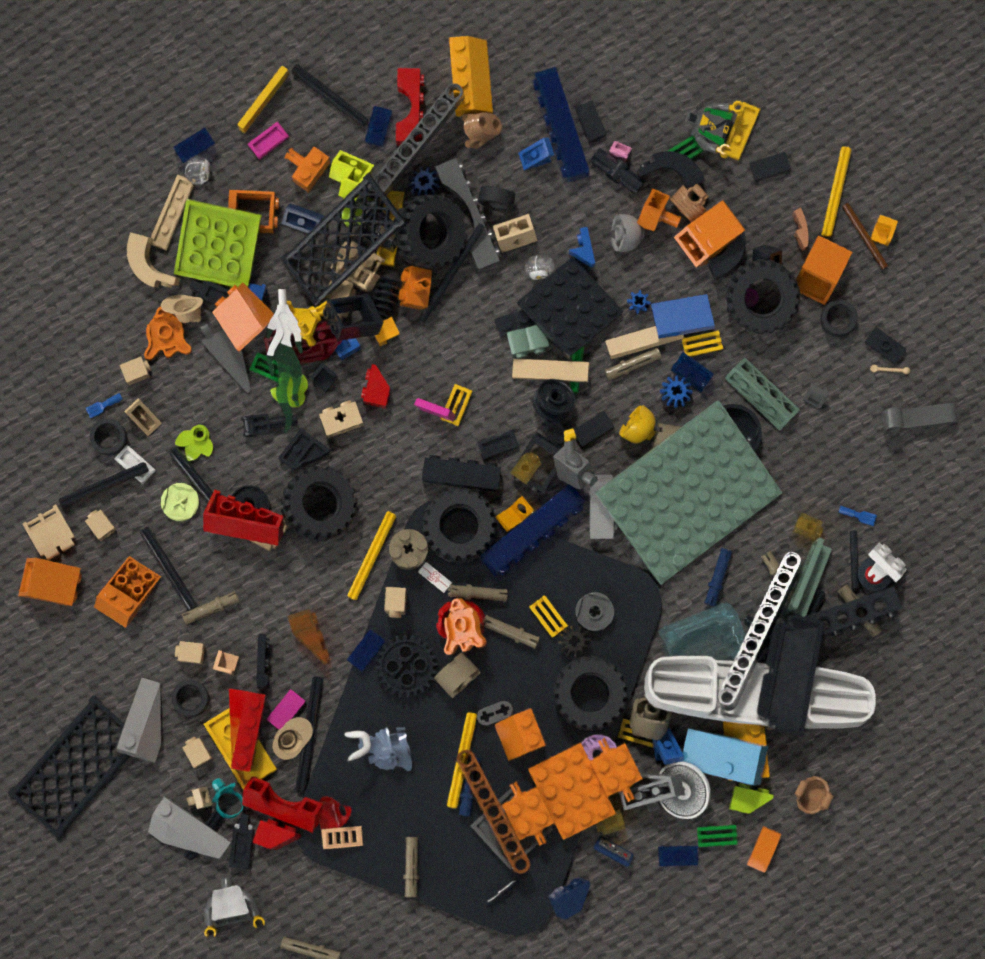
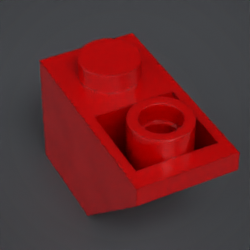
M372 364L371 369H367L365 380H368L367 387L362 389L361 398L364 399V404L387 409L391 389L377 366Z
M268 819L265 822L260 820L252 843L268 849L278 850L300 839L301 834L296 833V828L285 825V828L279 827V822Z

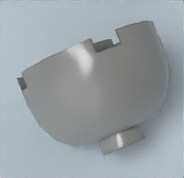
M617 214L611 228V230H615V239L611 238L614 251H631L643 240L644 229L637 224L638 219L628 214Z

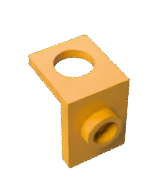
M521 496L512 506L498 514L496 519L508 532L522 523L534 509ZM519 504H523L525 506L526 513H522L519 510Z

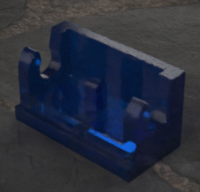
M204 127L175 145L173 149L181 162L185 163L214 145L215 142Z
M684 352L681 353L671 369L680 378H686L685 381L700 392L703 391L714 373Z

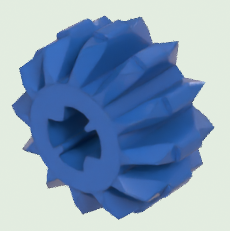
M675 375L674 381L671 377H668V383H662L665 389H660L661 394H666L661 400L665 401L668 399L667 406L674 402V408L678 407V402L684 407V400L689 402L691 398L688 395L693 393L692 390L687 389L691 384L687 383L684 385L683 383L686 380L684 377L681 382L678 381V375ZM671 389H680L679 393L681 394H676V396L673 395V391H671Z

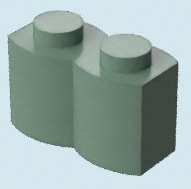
M537 325L507 332L512 357L516 356L517 359L525 358L528 356V353L535 352L536 355L545 353L546 349L549 348L547 336Z

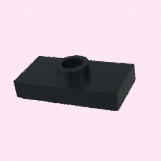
M877 327L874 328L864 342L894 365L906 351L905 347Z

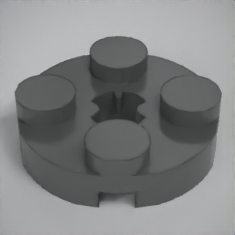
M592 592L583 596L578 601L575 609L577 622L589 631L605 629L614 617L612 602L606 595L598 592ZM594 606L598 607L600 615L592 617V613L589 614V610L593 609Z

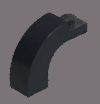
M672 151L653 154L651 156L653 163L650 160L640 164V169L637 170L639 177L662 168L674 170L681 177L686 189L706 181L700 168L693 160L681 153Z
M745 231L728 245L727 250L723 254L708 260L707 265L714 281L730 274L739 264L746 245Z

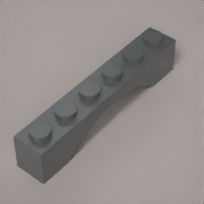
M455 158L435 166L442 188L451 192L465 205L471 215L474 230L479 223L485 226L487 224L486 218L483 213L480 214L478 211L480 205L477 197H472L470 191L473 189L469 179L465 180L463 174L466 172L462 162L458 163ZM486 227L471 251V256L478 273L500 265L499 259L502 258L499 249H494L492 244L494 241L491 231L486 230Z

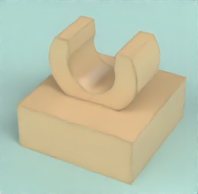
M207 787L192 790L193 796L187 798L188 805L196 804L197 809L212 806Z

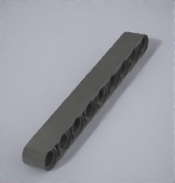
M453 83L444 90L374 177L378 185L380 180L388 179L386 186H379L386 196L463 102L465 95L460 85ZM454 90L460 91L459 96L456 98L450 96ZM447 105L448 109L446 112L441 113L439 112V107ZM435 120L436 124L434 127H427V122ZM417 135H424L423 141H415ZM406 149L412 150V154L409 157L403 156V152ZM394 164L400 165V169L397 172L391 171V167ZM371 184L367 186L369 194L376 193ZM363 195L357 198L355 206H363ZM367 200V207L375 206V200L372 202ZM355 209L354 219L360 220L362 216H356L355 213L357 209ZM368 209L366 211L365 219L368 217L372 209Z

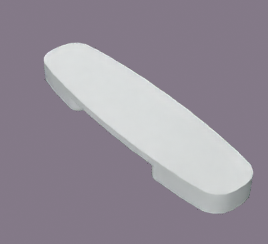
M710 656L661 657L655 660L646 672L645 696L649 703L656 708L675 713L726 722L767 726L768 720L760 719L756 710L763 675L769 673L770 668L766 664L757 663L737 706L732 711H725L720 706L718 694L734 661L715 660ZM743 662L739 665V667L746 668L749 664ZM816 667L805 728H851L863 725L875 710V691L872 684L861 676ZM736 679L731 684L738 685L741 681ZM725 697L723 702H730L732 697Z

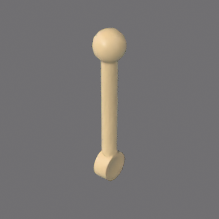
M877 365L870 367L873 373L877 371L903 372L906 375L910 373L908 367L904 369L877 367Z

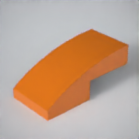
M763 826L747 865L765 873L781 833Z

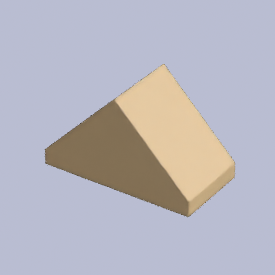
M139 398L124 411L147 436L162 424Z

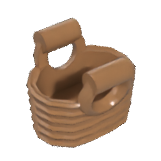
M494 114L462 115L464 130L470 139L465 142V146L468 148L479 149L480 146L498 136L502 131L501 122Z
M698 184L688 190L682 185L669 200L692 223L707 212L703 205L709 196ZM695 193L700 197L696 202L691 199Z
M817 776L801 781L795 792L799 809L808 814L818 813L825 809L828 810L834 797L830 792L827 782Z

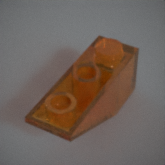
M307 609L287 616L293 635L327 666L330 656L328 650H323L321 642H324L321 630L317 631L315 625L318 623L316 613H311V610Z

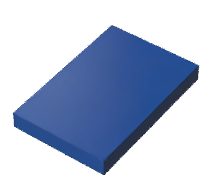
M707 294L651 304L658 339L715 329Z

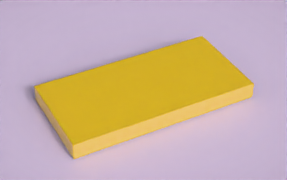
M230 708L204 723V726L231 769ZM258 739L252 772L231 770L242 789H244L252 776L262 780L276 771L277 768Z

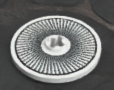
M684 761L665 766L659 774L681 776L685 795L661 801L660 804L671 815L681 819H691L704 812L709 804L711 792L708 780L703 772L695 765Z

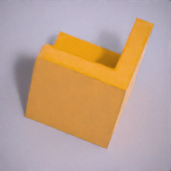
M880 215L871 236L872 241L888 246L898 221Z
M392 317L383 321L379 335H375L379 346L387 344V340L399 335Z

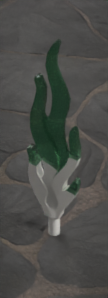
M278 289L279 305H277V310L271 318L266 332V337L270 338L272 332L276 329V334L268 349L267 363L271 376L274 375V358L278 365L279 378L276 397L286 416L284 429L286 434L292 424L293 416L287 397L288 382L291 377L293 380L292 399L298 407L299 401L297 397L302 378L301 365L290 341L291 333L294 334L299 353H303L301 345V330L297 325V319L287 304L286 289Z

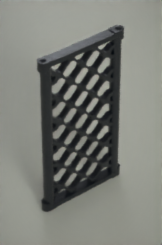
M367 173L363 180L289 253H285L281 259L307 293L312 303L317 307L324 303L323 301L399 228H403L407 222L396 210L372 175ZM369 184L376 191L375 194H369L367 187ZM359 194L364 196L363 206L361 207L355 206L354 200ZM369 196L376 197L374 207H367ZM380 198L386 204V207H379ZM346 207L351 209L348 220L342 219L341 213ZM355 209H362V218L360 220H354ZM368 209H374V218L371 221L365 219ZM379 210H386L384 221L377 220ZM390 211L397 219L394 223L389 221ZM332 220L337 221L336 232H329L328 224ZM342 222H349L347 233L340 232ZM354 222L361 223L359 233H352ZM366 223L373 224L371 234H364ZM378 223L385 224L386 231L381 236L376 234V225ZM319 233L324 234L323 245H316L315 237ZM329 235H336L334 246L327 245ZM341 235L348 236L346 246H339ZM352 236H359V245L357 247H351ZM364 236H371L372 244L368 248L362 246ZM306 246L311 247L309 258H303L302 250ZM317 247L323 248L320 259L314 258L315 248ZM328 248H334L333 259H326V250ZM340 248L346 249L344 260L337 259ZM351 249L358 250L359 257L355 261L349 260ZM293 258L298 260L297 269L291 262ZM303 260L310 261L308 271H301ZM314 261H321L319 272H313ZM327 261L333 262L330 273L324 272L325 262ZM338 262L345 263V270L341 274L336 273ZM302 273L308 274L307 283L302 278ZM313 274L320 275L318 285H311ZM324 275H331L332 283L328 287L323 286ZM312 287L318 288V297L311 290Z
M94 695L88 700L89 703L16 787H12L8 792L10 797L20 803L58 839L65 835L66 829L130 757V755L123 753L120 757L112 756L111 746L119 742L112 743L110 733L114 730H121L122 732L125 723ZM98 705L107 714L105 716H96L94 708ZM106 717L107 729L97 730L96 719ZM85 718L94 720L93 730H83L81 723ZM110 718H113L121 727L111 729ZM73 732L81 735L80 745H70L68 738ZM93 732L95 737L94 744L85 745L83 743V734ZM98 732H108L107 743L99 744L97 742ZM108 745L109 756L98 757V746ZM94 746L95 757L85 758L84 747ZM60 747L67 748V760H57L55 753ZM80 747L82 757L72 760L70 757L71 748ZM100 759L110 760L111 767L107 772L99 771L98 761ZM95 760L96 771L86 772L85 761ZM81 761L82 772L72 773L71 762ZM47 762L55 764L54 775H44L42 767ZM59 762H68L69 772L67 774H58L57 764ZM95 773L98 782L94 787L87 786L85 776ZM82 775L83 786L73 787L72 776ZM59 776H69L70 785L68 788L58 787ZM34 777L41 778L42 789L32 790L29 782ZM46 777H55L56 787L54 789H45L44 779ZM82 788L86 796L80 802L74 801L73 789ZM68 789L70 791V801L60 802L59 791ZM56 791V802L46 803L45 792ZM21 792L29 794L28 804L18 796ZM33 792H42L43 802L41 804H32L31 794ZM69 803L73 811L68 816H61L60 804ZM39 805L43 806V817H41L34 809H32V807ZM57 805V816L47 817L46 806ZM56 818L60 826L55 829L47 822V819Z

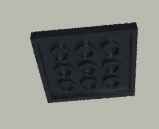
M573 256L517 302L518 306L567 359L623 313V310Z

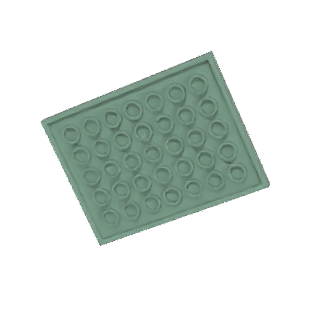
M717 400L594 493L654 578L661 585L782 494V491L721 402Z

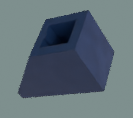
M580 877L570 881L569 885L556 888L553 891L554 893L548 896L557 917L566 920L582 910L590 887L588 880Z

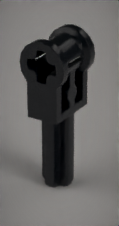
M268 413L241 417L245 431L243 437L271 434L270 429L298 425L297 415L295 414L269 418Z

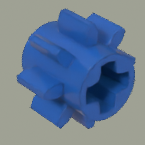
M639 290L638 294L631 292L632 299L627 300V303L631 304L629 311L634 309L637 315L641 310L646 313L647 308L645 305L649 306L651 304L650 301H646L648 294H641V290ZM636 299H637L638 301L642 300V305H640V304H637V305H636V304H635Z

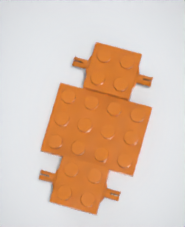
M603 738L602 741H597L603 752L589 760L582 744L579 743L528 768L536 787L522 792L518 783L514 782V785L512 783L509 786L515 796L502 804L518 839L521 840L527 836L535 835L540 846L542 842L543 844L547 842L541 831L555 822L564 840L616 814L608 796L623 791L627 802L631 801L627 793H629L633 800L635 797L630 787L643 778L626 744L610 748L606 739Z

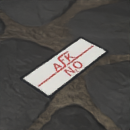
M425 561L417 571L420 576L443 594L446 593L449 585L453 584L449 578L428 561Z

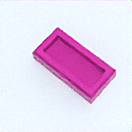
M276 122L248 143V146L260 160L288 139L289 135Z
M419 398L415 401L414 405L422 411L452 422L456 417L447 408Z
M290 689L266 720L277 729H280L296 715L306 701Z

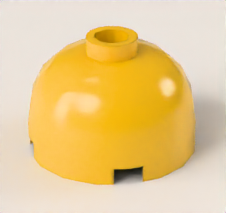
M640 405L629 415L630 419L626 426L623 424L619 431V435L632 443H641L646 439L650 440L656 432L654 430L656 425L654 414L644 405Z

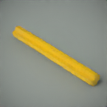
M842 147L822 229V236L831 237L852 151L849 147Z
M386 512L348 592L349 598L353 600L358 599L396 518L394 513Z
M468 712L466 715L458 754L462 750H470L477 714ZM468 754L460 756L463 764H467ZM457 761L447 806L450 808H457L464 779Z

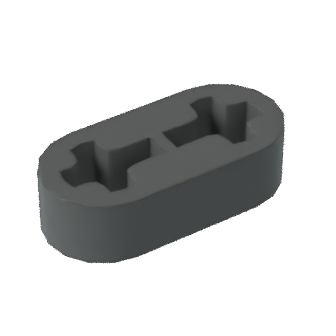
M506 701L490 705L478 712L477 720L484 726L502 721L511 716L512 706ZM501 705L510 709L505 716L503 713L496 715L495 711L500 710ZM486 711L487 714L493 712L494 716L489 718V722H485V720L480 719L483 716L482 712Z

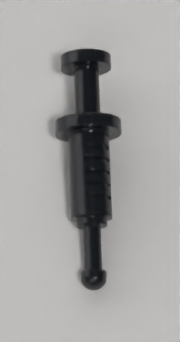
M521 873L515 880H510L499 890L496 888V894L490 899L486 898V902L492 907V903L499 897L503 900L504 895L516 886V882L524 878V874Z

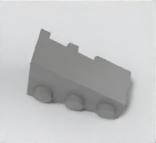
M595 475L598 478L594 486H590L589 492L590 539H613L614 533H617V524L594 493L612 480L613 476Z

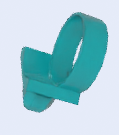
M217 778L212 782V787L217 792L212 802L216 803L217 812L222 817L227 819L235 818L244 807L242 805L243 798L238 792L233 790L235 783L225 787L226 784L223 780ZM223 794L236 795L241 802V811L235 815L223 813L218 806L219 797Z

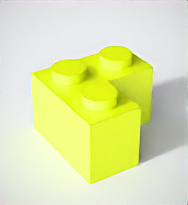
M340 150L332 161L329 178L341 182L338 196L345 198L363 180L367 173L372 175L374 165Z

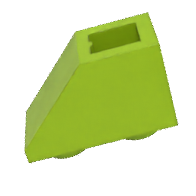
M739 783V786L733 787L729 809L750 814L772 800L774 795L769 794L770 790L758 788V791L750 790L749 785Z

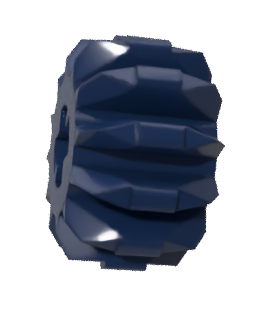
M423 167L419 168V173L413 170L414 176H409L411 183L408 184V187L412 189L411 193L413 195L418 193V196L423 194L429 195L428 193L436 195L434 190H439L440 188L437 184L440 182V178L436 177L437 172L433 171L430 173L429 167H427L426 172L423 171ZM427 180V183H425L424 186H421V182Z

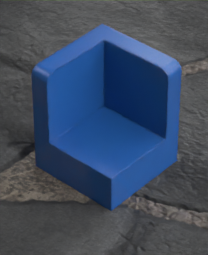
M249 283L248 288L264 303L268 290L265 284L259 286Z
M356 338L343 340L335 351L342 361L359 351L361 347Z

